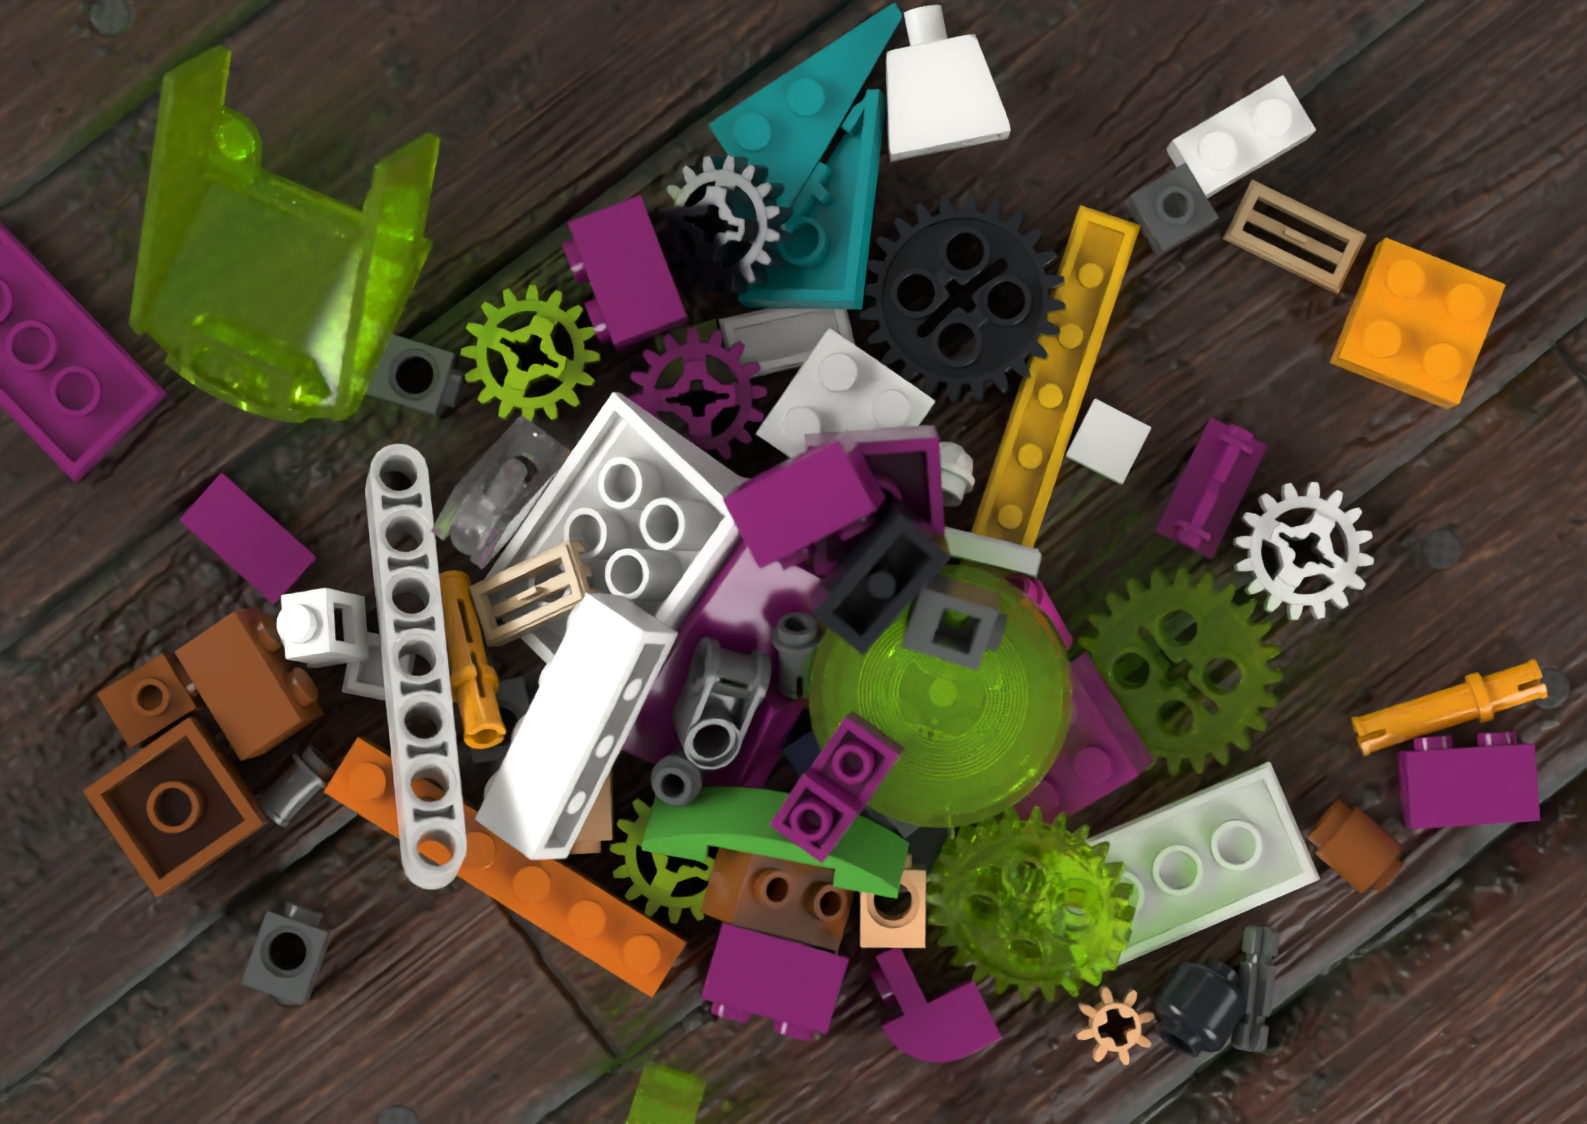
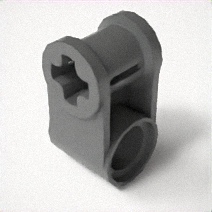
M709 637L702 638L697 644L690 661L688 675L673 706L671 715L673 726L685 755L697 767L709 770L724 767L733 761L740 751L741 743L754 712L762 702L769 685L771 659L767 652L755 650L749 655L721 648L716 639ZM716 724L715 727L707 732L697 733L703 726Z

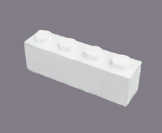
M586 593L583 600L575 606L568 617L567 632L555 657L546 664L541 672L539 689L527 714L518 721L511 735L512 744L500 769L489 779L485 786L484 801L475 820L531 860L567 858L678 633L622 595Z

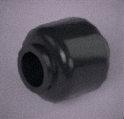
M1207 958L1204 964L1185 961L1176 965L1152 1004L1151 1010L1158 1023L1155 1027L1157 1035L1167 1044L1188 1056L1198 1057L1201 1051L1207 1053L1220 1051L1241 1020L1247 1007L1245 996L1236 986L1240 980L1238 974L1226 964L1213 958Z

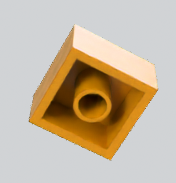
M1385 238L1375 245L1330 363L1440 407L1449 409L1457 406L1461 401L1506 285Z

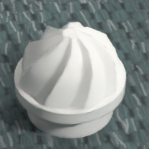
M939 442L943 506L955 507L961 504L964 494L971 492L975 483V479L972 476L973 459L956 443Z

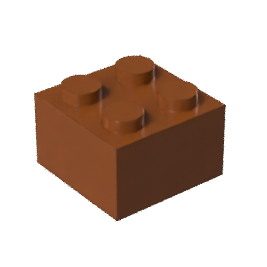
M200 716L188 717L83 790L87 799L155 897L168 894L272 821L259 807L256 797Z

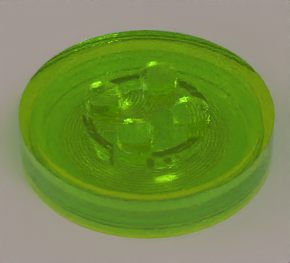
M954 564L943 565L937 573L998 592L999 612L1008 615L997 651L993 652L985 649L978 670L902 647L903 625L910 606L909 604L864 656L828 627L814 658L809 686V707L812 726L821 751L845 716L852 710L905 748L867 805L885 816L898 821L934 828L958 827L987 820L1004 812L1029 794L1047 775L1062 751L1070 730L1074 706V680L1068 653L1058 630L1043 609L1027 593L1000 576L982 569ZM948 608L945 611L954 620H962L968 616Z

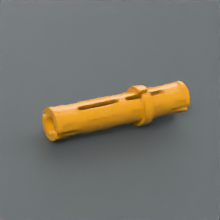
M446 571L439 574L447 657L451 673L449 677L452 701L458 704L466 745L473 749H486L502 742L504 739L503 734H506L496 699L500 683L497 672L488 665L481 627L469 590V586H471L470 578L462 571Z
M1534 658L1528 660L1527 663L1481 677L1476 672L1466 675L1465 683L1360 717H1352L1353 729L1358 734L1356 738L1363 756L1478 718L1482 724L1494 720L1493 713L1539 698H1547L1545 683L1540 682V678H1543L1538 663Z

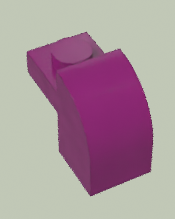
M883 948L875 952L880 967L870 971V975L885 1005L888 1006L898 1001L902 1011L881 1020L880 1024L888 1038L903 1052L924 1061L948 1062L966 1057L1002 1039L971 976L925 999L901 948Z

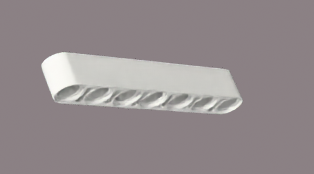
M396 443L385 446L374 456L368 473L365 496L402 865L406 876L412 883L424 889L435 890L445 887L456 877L466 855L467 840L428 468L425 458L418 450L409 445ZM391 471L401 472L411 480L412 486L403 491L392 490L384 485L380 476ZM394 532H406L416 539L419 547L414 551L400 552L390 546L386 537ZM404 592L413 593L424 602L425 609L415 614L404 613L394 605L392 598ZM407 654H419L430 663L432 671L426 675L412 676L400 667L398 659ZM413 716H425L434 722L438 734L428 739L417 738L410 734L404 722ZM421 778L433 779L443 788L445 797L436 802H424L413 793L411 783ZM437 841L445 845L449 850L451 861L442 866H431L421 859L417 847L423 842Z

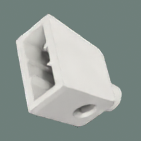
M941 5L923 6L904 12L910 46L894 49L886 53L887 133L890 162L1008 139L1011 131L1009 120L975 34L948 39Z

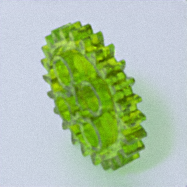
M1181 566L1176 574L1174 583L1168 584L1161 569L1156 568L1151 573V588L1146 589L1135 576L1127 581L1130 599L1126 600L1119 594L1111 591L1105 599L1113 612L1112 616L1093 611L1088 619L1100 631V634L1081 635L1078 644L1093 653L1091 657L1093 663L1153 757L1154 761L1145 770L1149 771L1160 756L1167 758L1170 775H1176L1182 764V759L1189 758L1197 774L1203 773L1206 766V754L1210 752L1223 766L1228 764L1230 753L1227 743L1230 741L1245 751L1250 748L1252 742L1244 729L1246 726L1261 731L1266 729L1269 722L1257 710V707L1269 708L1277 706L1280 698L1264 689L1265 684L1281 681L1284 675L1283 671L1266 666V661L1280 654L1282 649L1281 645L1262 644L1260 638L1269 631L1273 623L1271 620L1251 622L1249 616L1258 601L1253 598L1237 606L1232 601L1237 589V583L1234 581L1218 593L1212 590L1214 581L1213 571L1208 570L1199 584L1195 585L1190 584L1187 566ZM1172 610L1188 612L1193 616L1197 624L1196 637L1183 642L1171 638L1164 628L1165 614ZM1145 627L1154 635L1156 642L1171 661L1178 663L1185 658L1192 664L1193 667L1187 674L1189 680L1204 695L1218 705V713L1211 714L1203 706L1202 701L1193 691V688L1184 679L1179 678L1172 683L1166 678L1165 673L1170 667L1168 661L1154 647L1143 641L1138 634L1139 628ZM1132 652L1145 658L1150 669L1149 679L1138 684L1124 680L1117 668L1119 656ZM1220 657L1231 659L1240 669V683L1233 688L1224 689L1217 687L1208 677V662ZM1170 700L1184 702L1193 713V725L1181 731L1170 729L1161 719V705Z
M1007 806L1001 824L987 811L983 812L976 829L967 823H963L955 840L947 839L945 841L939 858H936L928 878L932 881L926 893V901L934 905L927 920L931 925L943 926L937 940L938 946L957 945L958 949L952 964L955 967L970 961L975 964L976 968L972 977L975 983L983 980L988 974L996 977L995 990L997 994L1001 995L1009 983L1018 985L1020 997L1024 1001L1028 1000L1033 987H1040L1046 999L1054 1001L1058 987L1062 984L1073 997L1077 996L1084 979L1097 986L1100 984L1105 968L1114 971L1121 952L1126 951L1132 934L1130 928L1136 915V908L1129 905L1134 892V885L1120 882L1126 865L1124 862H1104L1111 845L1108 841L1098 843L1092 847L1086 843L1090 826L1085 824L1073 834L1066 831V814L1062 812L1055 818L1052 825L1043 823L1041 810L1036 806L1033 807L1028 821H1021L1013 806ZM1022 861L1035 863L1041 869L1028 867ZM977 895L987 896L995 902L983 900ZM1066 907L1077 908L1085 914L1072 912ZM1021 940L1031 941L1037 946L1027 945Z

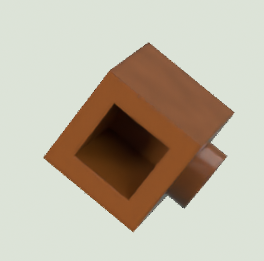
M171 653L160 654L97 693L129 748H140L205 708L197 696L199 694L198 690L181 662H177Z

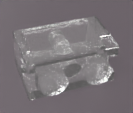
M520 415L455 486L431 532L443 541L451 534L453 545L462 553L472 555L470 561L483 569L521 527L572 451L523 415ZM516 456L527 457L538 469V473L528 484L523 481L527 475V468L521 461L515 459Z

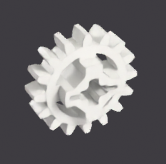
M1316 482L1308 483L1304 495L1298 497L1292 483L1282 485V501L1279 503L1267 493L1261 495L1258 500L1264 513L1258 516L1246 512L1241 518L1245 525L1252 529L1250 536L1236 537L1233 540V545L1247 550V559L1234 565L1235 571H1251L1254 577L1244 591L1247 595H1251L1264 590L1268 596L1263 609L1267 612L1274 611L1281 602L1286 603L1289 620H1298L1303 606H1309L1314 619L1324 618L1326 609L1324 602L1330 600L1337 608L1344 609L1349 605L1343 592L1344 588L1347 586L1352 589L1362 590L1366 585L1361 577L1355 574L1357 567L1373 565L1374 561L1373 557L1359 553V544L1373 538L1372 531L1362 530L1356 532L1353 523L1362 514L1360 508L1358 507L1346 512L1341 511L1338 507L1342 502L1343 493L1339 490L1331 493L1326 500L1320 499L1319 484ZM1300 508L1313 510L1304 524L1291 528L1283 522L1275 520L1279 515L1288 510ZM1335 525L1343 538L1345 547L1344 559L1334 554L1330 533ZM1310 536L1314 540L1310 550L1323 563L1316 564L1309 561L1297 567L1292 563L1296 553L1292 548L1288 547L1289 543L1284 540L1300 541ZM1262 541L1263 544L1273 549L1277 569L1272 575V579L1268 575L1262 561ZM1316 575L1323 580L1331 582L1329 586L1313 594L1293 593L1304 577Z

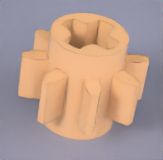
M1103 985L1100 987L1102 1001L1095 1007L1087 1003H1079L1078 1007L1089 1016V1026L1080 1028L1075 1032V1035L1080 1040H1087L1093 1037L1096 1039L1098 1044L1094 1048L1092 1056L1095 1061H1101L1105 1057L1107 1050L1117 1052L1121 1062L1124 1065H1128L1130 1057L1127 1049L1131 1048L1135 1043L1142 1047L1150 1048L1152 1043L1146 1036L1141 1034V1024L1150 1022L1155 1016L1152 1011L1143 1010L1136 1013L1131 1008L1137 998V992L1134 989L1130 988L1124 994L1122 1000L1113 999L1107 986ZM1111 1009H1116L1123 1018L1131 1017V1024L1122 1028L1123 1038L1118 1041H1114L1107 1032L1098 1033V1026L1107 1022L1106 1012Z

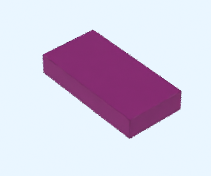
M221 473L179 519L273 605H277L281 601V595H286L318 560V557L224 473Z

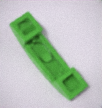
M701 787L697 797L692 802L683 806L667 804L656 795L642 841V850L706 862L709 847L715 846L835 869L833 887L897 899L909 842L883 826L859 815L828 858L821 863L769 825L789 796V793L744 787Z

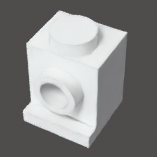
M329 588L281 595L282 610L278 615L276 625L281 642L285 647V659L307 663L309 668L369 660L364 596ZM342 613L344 642L336 640L334 614Z

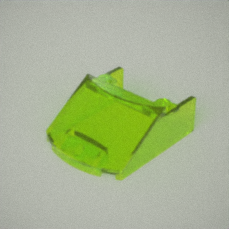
M217 45L168 71L163 78L129 325L138 336L146 331L168 353L164 362L175 372L208 394L232 406L270 419L293 423H302L308 418H332V422L345 420L358 410L434 241L424 238L423 235L440 137L427 132L380 160L375 166L371 190L366 196L363 211L260 168L262 139L258 128L242 113L224 106L231 50Z

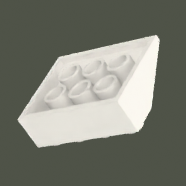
M613 392L485 579L565 541L581 540L585 553L579 555L582 564H589L593 576L587 579L589 588L597 589L600 594L622 595L674 631H677L742 538L722 499L734 487L745 481L619 392ZM563 563L490 596L491 606L564 573ZM569 587L502 618V620L508 623L572 593L571 588ZM569 615L520 638L547 664L555 657L565 637Z

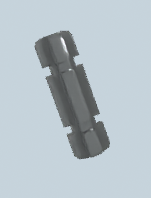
M1251 925L1247 926L1244 930L1242 951L1246 952V961H1240V980L1237 987L1245 996L1247 1007L1231 1035L1232 1046L1239 1050L1261 1052L1267 1047L1269 1026L1265 1025L1264 1021L1265 1016L1270 1017L1276 973V966L1271 963L1272 956H1278L1280 940L1278 930L1272 927Z

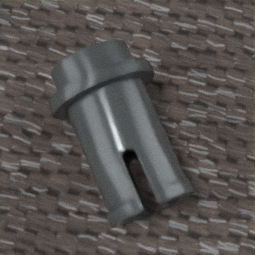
M802 612L786 614L779 619L778 625L773 629L771 635L772 643L778 649L779 654L778 689L785 697L797 699L796 678L801 676V679H803V699L815 695L820 688L817 649L823 644L824 633L822 628L817 625L816 619L813 616Z
M680 743L674 749L672 755L661 759L653 768L651 774L652 789L663 802L673 806H683L692 802L701 791L702 779L705 778L710 770L701 769L691 763Z
M309 745L303 752L296 750L291 755L294 762L263 794L256 798L259 807L282 827H286L293 816L321 788L326 789L337 771L333 763L312 745Z

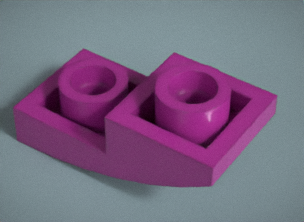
M852 710L845 716L811 768L802 775L769 825L823 863L867 805L905 748Z

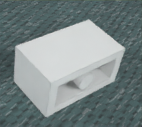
M1282 75L1173 139L1166 150L1176 167L1184 163L1188 165L1205 196L1209 198L1306 141L1316 129L1286 78Z

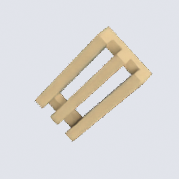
M1251 180L1223 239L1337 294L1367 235L1263 184ZM1256 200L1348 243L1344 252L1337 251L1253 210L1252 208ZM1247 222L1337 266L1334 273L1331 274L1242 231L1245 223Z
M581 540L565 541L469 586L487 647L503 646L570 615L575 606L583 600L586 593H598L597 589L589 588L587 579L593 576L589 564L581 563L579 555L585 553ZM563 563L564 573L491 606L490 596ZM571 588V594L502 626H497V620L562 590Z

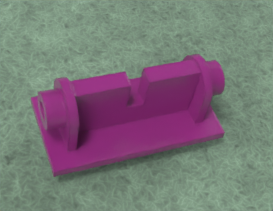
M1210 417L1154 532L1212 560L1268 445L1254 439L1253 434L1236 425L1230 424L1228 426Z

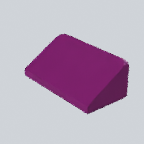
M769 683L762 702L757 706L741 743L740 751L734 760L726 766L710 771L704 783L706 787L763 789L808 699H803L802 685H797V699H791L780 693L777 683Z

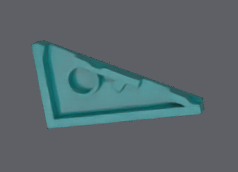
M895 2L709 123L710 130L727 155L747 158L748 166L750 164L766 166L769 171L764 183L783 184L785 190L776 199L778 206L792 208L793 203L821 161L826 148L836 135L857 99L873 67L886 49L894 31L903 18V14ZM786 219L781 220V225L785 223Z
M867 89L862 101L852 108L841 126L846 133L826 165L821 162L818 163L792 205L793 215L781 225L782 230H786L793 235V240L785 243L778 242L775 249L785 261L782 266L765 264L763 267L767 272L768 282L765 284L748 283L747 292L738 295V301L746 308L862 310L887 98L879 89Z

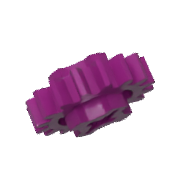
M696 326L688 327L687 341L679 344L670 332L663 334L666 351L661 355L650 348H646L643 351V356L651 367L648 372L643 370L632 371L630 379L644 386L642 393L633 394L628 399L644 408L645 411L661 422L663 420L657 411L676 413L688 424L689 437L683 436L685 439L707 454L708 450L716 448L725 460L731 458L729 441L735 437L739 441L749 444L752 437L744 427V424L747 420L762 422L764 418L762 411L751 406L752 399H758L767 395L766 386L750 384L749 378L761 369L758 361H751L742 365L739 358L743 353L745 344L739 340L727 350L721 346L722 330L717 328L712 332L708 341L699 340ZM706 354L716 357L727 364L734 372L737 380H720L706 368ZM683 356L684 370L672 384L655 387L657 379L664 368L673 360ZM695 379L703 380L705 390L715 391L716 394L728 393L716 395L715 398L706 400L704 405L705 411L693 412L689 401H680L679 398H668L679 397V393L688 392L690 381ZM739 405L735 417L727 427L712 435L711 422L723 408Z

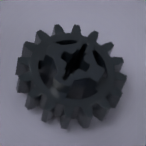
M728 155L726 160H724L723 157L706 156L703 159V168L686 165L682 171L687 184L685 186L669 184L666 188L669 195L675 199L673 208L665 207L658 210L660 217L670 221V229L659 234L658 241L673 243L675 248L666 259L668 266H687L684 270L682 281L685 284H702L703 292L723 294L724 290H726L727 293L742 294L747 292L748 282L750 284H765L768 282L767 272L763 266L765 264L782 266L785 260L775 250L778 242L785 243L793 240L791 233L781 229V220L793 215V209L780 207L776 202V199L785 190L783 184L764 183L769 169L764 165L750 164L748 166V160L745 157ZM712 219L726 220L727 224L738 226L739 230L728 231L723 229L722 225L712 223Z

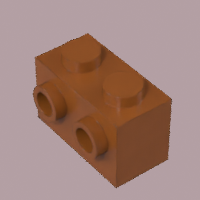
M258 606L233 611L174 652L240 761L266 754L324 715L316 702L318 691L314 682L303 669L295 667L291 660L285 659V649L277 631L276 621L267 613H262Z
M719 847L700 912L732 925L838 951L855 891L833 887L835 869Z

